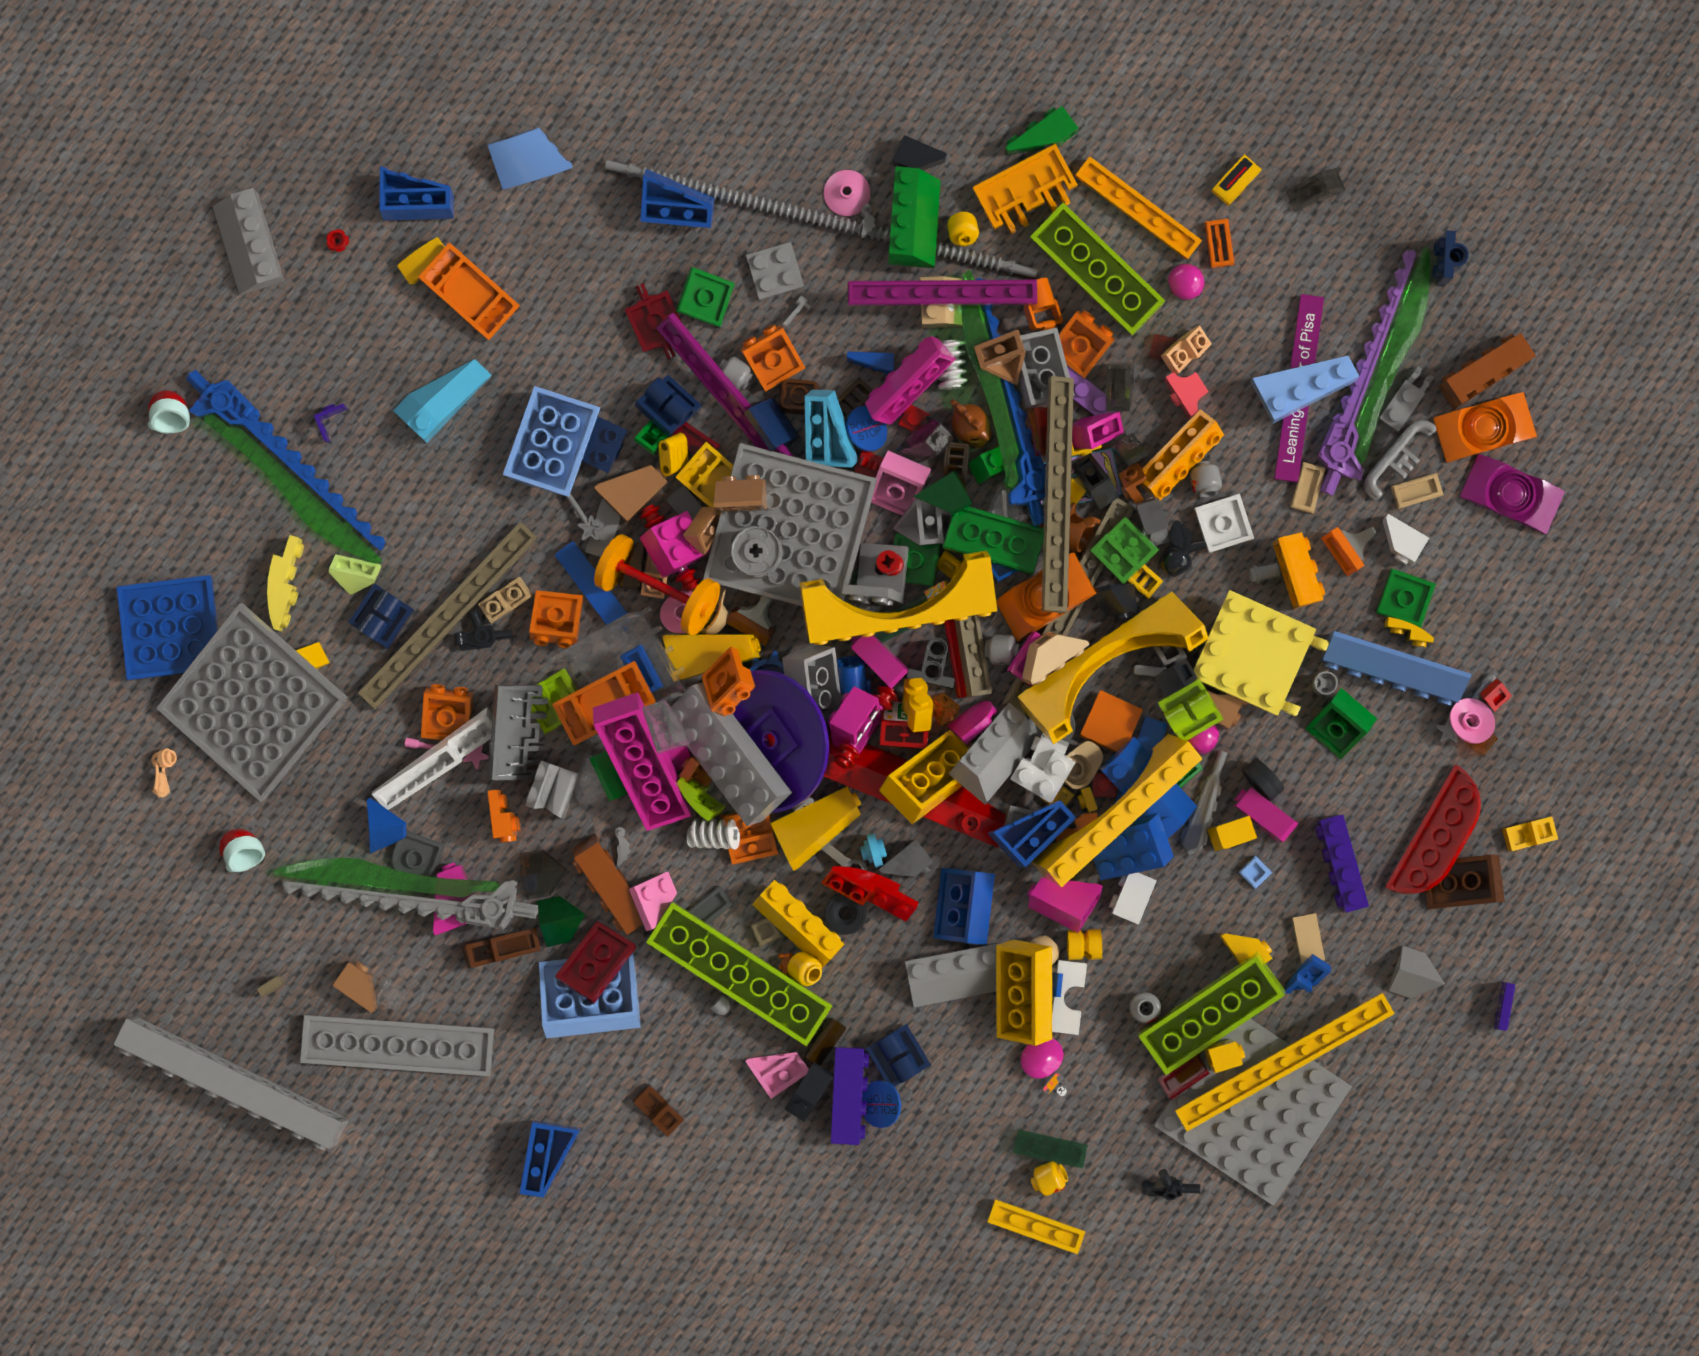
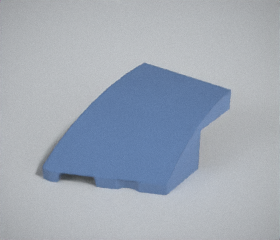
M540 128L520 132L511 138L488 144L503 190L548 177L573 167L572 163L566 161L557 151L558 148L547 139V136Z

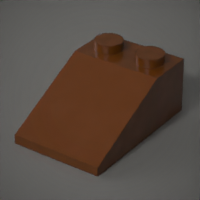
M1491 854L1457 858L1447 876L1439 884L1425 891L1427 909L1505 902L1499 855Z

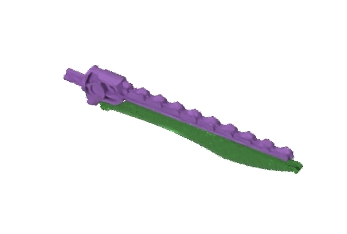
M1429 247L1422 249L1409 286L1405 284L1416 257V252L1407 250L1402 255L1405 268H1399L1394 273L1397 287H1391L1387 290L1390 304H1384L1379 309L1382 322H1376L1371 327L1374 341H1368L1364 345L1367 358L1360 359L1356 363L1359 378L1356 382L1349 385L1351 395H1345L1340 400L1343 413L1333 417V422L1317 455L1318 460L1328 470L1320 489L1326 495L1333 496L1341 475L1350 479H1356L1357 481L1362 480L1363 469L1360 464L1367 459V453L1387 392L1399 366L1421 330L1430 285ZM1401 295L1405 296L1404 300L1402 302L1393 330L1391 332L1383 357L1378 367L1376 376L1374 378L1373 384L1368 394L1359 422L1357 424V427L1355 428L1354 422L1356 416L1358 414L1360 405L1365 395L1367 386L1369 384L1370 378L1375 368L1377 359L1382 349L1384 340L1386 338L1387 332L1392 322ZM1358 436H1360V441L1356 450V454L1354 455Z

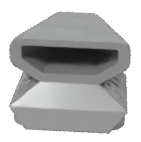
M541 761L525 806L538 810L546 808L556 816L565 819L579 774Z

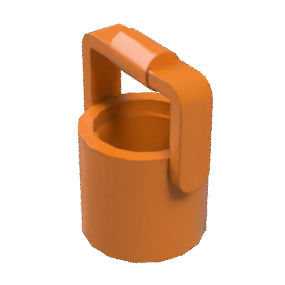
M1048 278L1036 279L1037 305H1024L1023 308L1028 325L1031 330L1040 329V331L1053 329L1063 322L1058 302L1054 299ZM1051 309L1054 320L1042 321L1037 324L1034 314Z

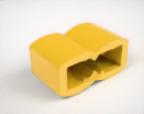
M922 678L904 680L902 709L907 715V724L913 732L930 731L932 724L933 701L927 694L928 686Z

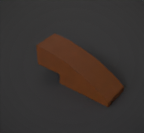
M536 928L462 946L467 969L541 951Z

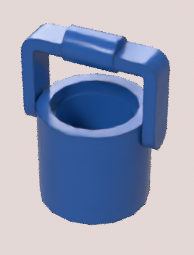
M858 656L838 658L837 668L840 692L842 694L850 693L855 686L863 691L867 687V693L871 694L870 679H866L864 660Z

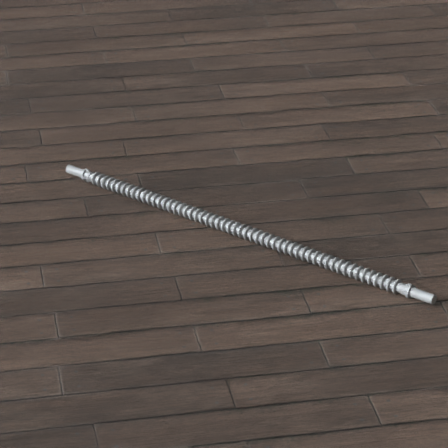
M609 160L605 164V169L627 174L628 178L639 177L641 181H643V175L647 169L646 167L641 169L631 163L630 165H625ZM666 172L660 174L706 195L713 196L715 199L718 197L720 201L726 199L727 203L733 201V204L738 202L740 206L745 204L747 208L749 206H752L753 209L758 207L759 211L765 209L766 213L772 211V214L777 212L779 216L785 214L786 218L792 216L793 220L797 217L799 221L804 219L806 223L808 221H812V224L817 222L818 226L824 224L825 228L831 226L832 230L835 227L838 228V231L844 229L845 233L851 231L852 235L854 232L858 233V236L862 233V222L857 224L856 220L854 222H850V219L845 221L843 217L837 219L836 215L830 217V214L825 216L823 212L818 214L816 210L814 212H811V209L805 211L804 207L798 209L797 205L791 207V204L786 206L784 202L778 204L777 200L771 202V199L766 201L764 197L759 199L757 195L755 197H752V194L746 196L745 192L739 194L738 190L732 192V189L726 191L725 187L719 189L718 185L712 187V184L707 186L705 182L699 184L698 180L696 182H693L692 179L687 181L686 177L680 179L679 175L673 177V174L667 176ZM875 227L872 233L867 236H871L872 240L874 237L878 241L883 239L884 243H886L890 238V230L884 231L883 227L880 229ZM942 242L936 244L937 256L942 254L944 258L949 256L951 260L953 258H956V261L962 259L963 263L969 261L970 265L972 263H976V266L982 264L983 268L989 266L990 270L996 268V271H999V269L1004 270L1010 275L1016 273L1036 278L1038 269L1015 264L1016 261H1003L1001 257L995 259V256L990 258L988 254L983 256L981 252L975 254L974 250L970 253L968 249L963 251L962 247L955 249V246L951 248L949 244L943 246Z

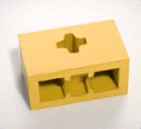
M1232 1039L1212 1044L1204 1050L1210 1070L1214 1073L1243 1065L1242 1059L1245 1058L1242 1045Z

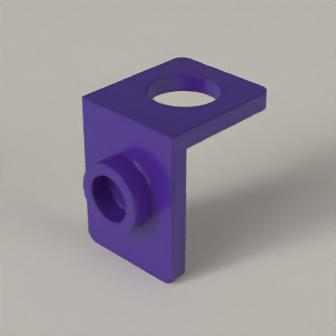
M345 404L325 406L321 409V413L314 415L322 437L327 443L331 441L322 420L348 410Z

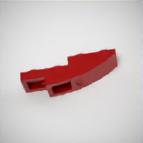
M833 866L822 880V884L863 906L866 901H869L905 922L917 909L919 903L899 892V883L867 870Z

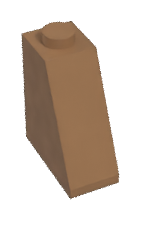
M650 465L597 484L594 487V491L627 524L667 485L665 480L667 476L662 474L659 467L654 468Z

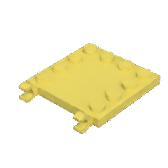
M1229 590L1209 633V639L1206 640L1193 671L1202 683L1273 715L1278 716L1280 710L1292 716H1297L1301 707L1287 702L1285 699L1310 645L1324 652L1330 642L1314 636L1315 628Z

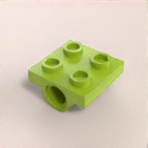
M1200 678L1158 701L1173 731L1179 738L1186 741L1224 720Z

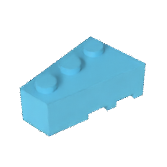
M811 390L805 395L806 460L832 467H853L859 460L853 443L848 436L846 422L835 390Z

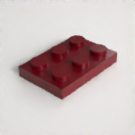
M597 920L555 975V978L594 1004L634 952L636 945Z

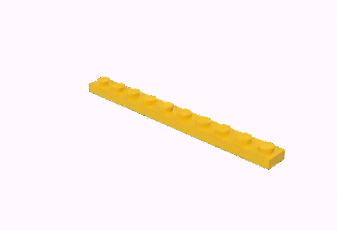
M1380 993L1174 1111L1188 1132L1395 1013L1384 994Z

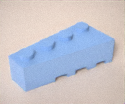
M1344 356L1252 378L1251 383L1270 420L1274 424L1356 382L1359 375L1349 356Z

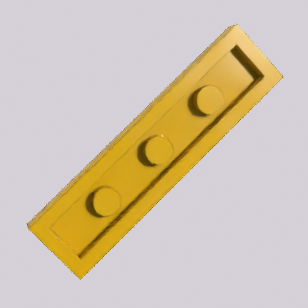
M997 1199L994 1200L987 1220L988 1223L1078 1254L1085 1235V1231Z

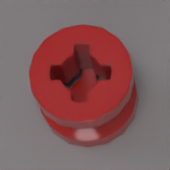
M885 550L878 555L876 565L886 575L896 576L903 570L904 561L894 551Z

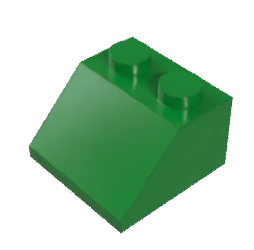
M1340 688L1305 729L1338 758L1342 759L1369 732L1377 718L1344 689Z

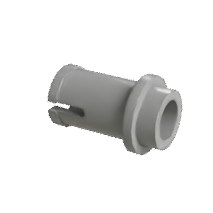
M1277 563L1260 567L1253 565L1248 570L1250 581L1259 584L1262 580L1280 577Z

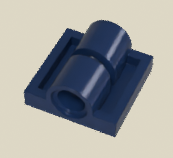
M1446 230L1439 237L1438 242L1435 241L1434 256H1437V265L1433 266L1432 278L1436 279V286H1446L1453 279L1454 273L1469 258L1466 246L1461 243H1455L1456 231ZM1450 256H1452L1456 260V262L1452 261Z
M669 375L663 379L657 378L652 382L644 395L635 403V407L668 437L700 411L702 406Z
M597 416L582 461L609 473L621 452L628 430Z
M374 583L348 623L389 649L414 612V609Z
M907 1023L866 1047L884 1080L894 1087L931 1065Z

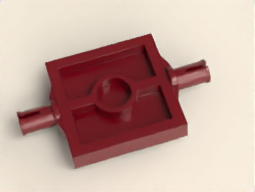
M644 283L640 284L643 293L639 285H637L635 289L641 300L635 305L626 308L625 312L643 352L646 353L655 348H663L667 360H670L671 357L668 350L672 358L676 357L675 352L656 327L672 313L679 320L680 317L676 312L668 290L658 295L649 296Z

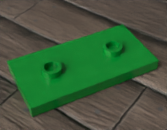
M967 506L951 517L942 549L962 555L987 551L991 563L1034 575L1044 540V528L1035 527L1028 523Z

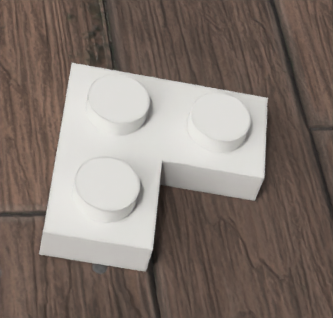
M1056 749L1044 769L1022 758L1011 780L1052 803L1076 761Z

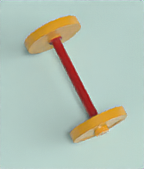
M623 534L616 536L606 547L599 559L594 576L595 586L606 592L610 591L620 582L625 573L685 604L680 622L681 630L691 636L698 634L707 624L715 610L720 595V584L710 578L704 579L698 584L691 596H688L628 565L634 552V541Z

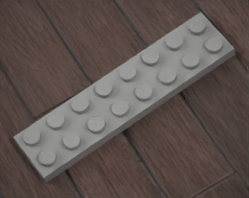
M304 1015L300 1063L491 1076L494 1028Z

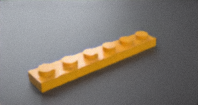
M1090 156L1076 173L1075 177L1184 259L1188 260L1202 242L1200 238Z

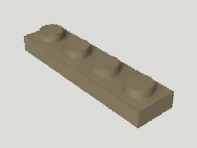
M968 616V619L962 621L954 620L967 697L992 694L979 616Z

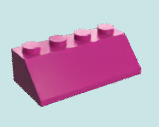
M930 336L923 339L919 343L918 349L913 354L906 356L901 362L902 365L896 371H892L885 378L886 382L869 394V399L865 404L875 421L891 425L956 360L938 338Z

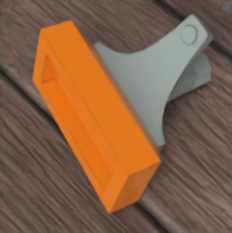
M1336 527L1321 539L1348 577L1365 566L1362 561L1364 559L1363 548L1374 537L1376 531L1372 527L1363 530V532L1351 534L1345 530L1341 531Z

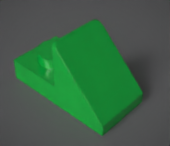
M650 420L636 435L634 441L651 454L657 455L659 452V442L668 438V436Z

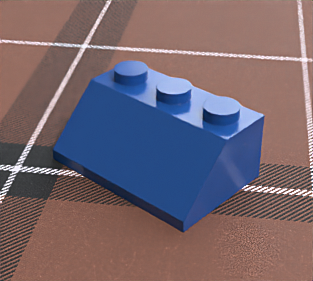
M941 868L933 938L987 945L995 874Z

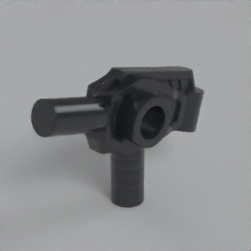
M478 610L469 612L475 629L463 633H454L455 645H458L462 651L491 648L496 640L513 638L512 629L494 630L492 625L484 626Z
M1161 1169L1158 1172L1161 1180L1155 1182L1145 1180L1141 1184L1144 1195L1164 1197L1166 1200H1175L1177 1197L1182 1196V1193H1200V1184H1182V1180L1169 1176L1166 1169Z

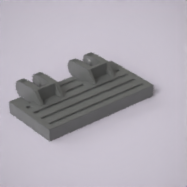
M495 684L488 779H535L536 770L527 768V766L540 765L541 761L544 760L538 757L528 758V751H544L545 745L538 744L540 723L530 722V719H546L547 713L544 711H531V704H548V698L532 697L542 696V686Z

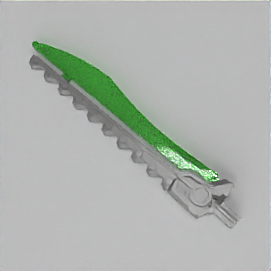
M357 858L310 860L275 870L277 876L318 880L317 884L283 881V891L288 894L298 889H301L302 894L306 897L320 892L321 897L327 901L340 895L341 901L345 904L359 898L360 904L364 907L377 901L380 905L379 907L383 910L397 905L398 910L404 914L414 908H417L418 914L423 917L436 911L437 917L441 920L455 915L456 920L460 923L465 922L466 924L501 930L507 927L514 916L536 919L538 914V905L516 901V880L506 881L500 885L498 881L422 876L394 870ZM328 882L455 897H467L474 891L494 893L492 895H471L465 901L460 902L328 886Z

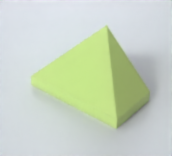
M335 554L329 568V573L349 594H354L375 583L381 565Z

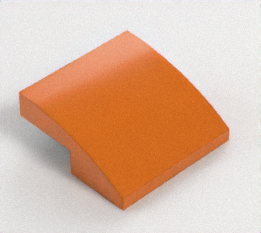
M1100 690L1079 736L1116 753L1130 740L1143 709Z
M737 812L721 815V819H725L727 823L730 819H733L740 832L739 847L735 850L728 849L732 865L778 854L770 815L762 822L746 826Z

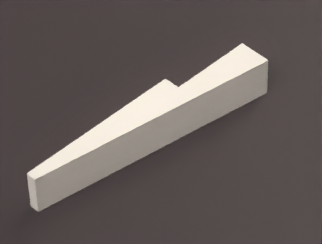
M485 708L372 791L374 798L380 805L389 810L461 763L464 756L491 739L493 716L491 711Z

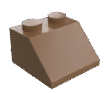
M759 475L746 476V480H736L735 476L722 477V481H716L714 508L719 512L767 510L766 481L760 479Z

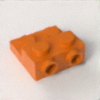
M1078 310L1060 332L1059 337L1066 364L1083 378H1086L1115 341V338L1112 337L1114 332L1105 325L1100 327L1093 322L1095 317L1086 310L1083 312Z
M775 324L768 326L763 330L764 335L757 339L755 336L746 339L742 343L744 346L740 348L765 392L805 369L802 360L781 325L777 327Z
M536 590L529 630L530 641H534V644L538 646L557 643L558 647L563 649H569L572 645L577 646L583 595Z
M731 646L701 676L711 711L723 716L733 714L737 704L741 700L748 699L750 692L755 687L750 669L743 667L738 649Z
M432 684L430 688L427 687L423 695L421 738L443 740L468 722L472 716L474 693L468 692L466 687H455L454 690H447L441 684Z
M501 790L488 791L493 838L500 839V843L517 841V831H521L520 819L515 817V813H505V809H508L507 795H504Z

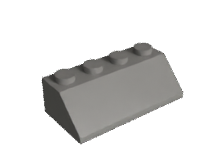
M250 188L231 194L213 206L239 295L285 282L260 198L255 189Z
M1008 703L950 771L949 775L982 803L986 804L1019 765L1022 758H1025L1031 750L1034 737L1027 717Z
M999 943L906 960L905 965L913 1006L919 1007L996 992V945Z

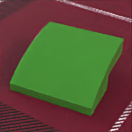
M1124 517L1090 551L1124 584L1159 549L1127 517Z

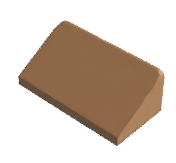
M702 507L683 535L702 555H705L712 545L717 530L720 513L714 507Z

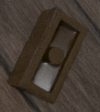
M831 1018L806 1053L805 1058L820 1066L845 1032L846 1026L835 1018Z

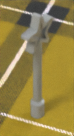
M570 493L569 497L566 496V498L584 523L578 524L584 530L581 539L585 541L592 536L595 540L600 541L598 531L603 529L605 525L595 524L592 515L587 519Z
M1489 673L1482 681L1481 687L1477 690V692L1474 694L1472 698L1478 700L1480 698L1479 694L1488 685H1490L1496 679V677L1493 674ZM1449 718L1445 726L1436 725V728L1442 732L1441 743L1448 738L1454 743H1458Z

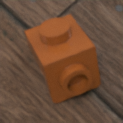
M1136 463L1118 474L1124 485L1121 487L1123 494L1127 500L1132 498L1135 504L1145 501L1137 485L1147 480L1139 463Z
M689 757L685 760L681 767L683 771L679 777L685 779V782L696 779L705 787L709 786L712 779L696 757Z

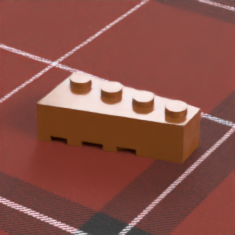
M1513 333L1500 340L1502 345L1496 349L1493 346L1489 347L1481 353L1483 357L1477 361H1474L1472 358L1461 366L1462 370L1455 374L1452 371L1441 378L1443 383L1438 387L1453 410L1536 357V354L1522 333L1516 336Z
M595 833L572 848L575 859L572 863L580 874L582 872L585 873L588 878L586 883L593 893L596 891L602 898L599 902L604 910L612 912L615 917L612 921L619 931L624 930L628 935L643 925L629 891L632 887L628 886V882L619 868L615 867L609 852L601 847L600 839Z

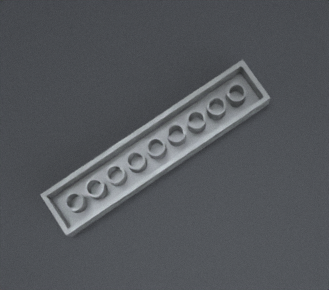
M137 1016L125 1020L114 1042V1045L119 1047L118 1051L130 1057L132 1054L141 1058L140 1062L147 1066H159L162 1068V1073L170 1077L177 1075L183 1078V1083L194 1088L200 1086L205 1089L204 1093L211 1097L217 1098L221 1096L227 1099L226 1104L239 1109L240 1106L246 1108L249 1115L258 1119L262 1116L270 1120L269 1124L275 1128L282 1129L285 1127L291 1130L290 1134L298 1139L303 1140L306 1137L313 1141V1146L325 1150V1148L330 1149L337 1145L349 1120L328 1108Z

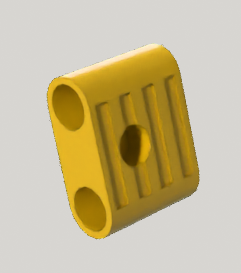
M680 432L659 442L660 470L662 474L670 476L681 471L689 462L686 436Z

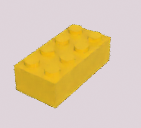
M949 730L891 773L879 791L913 824L962 787L949 773L967 753L969 748Z
M1014 939L996 945L997 1038L1033 1046L1052 1040V946Z

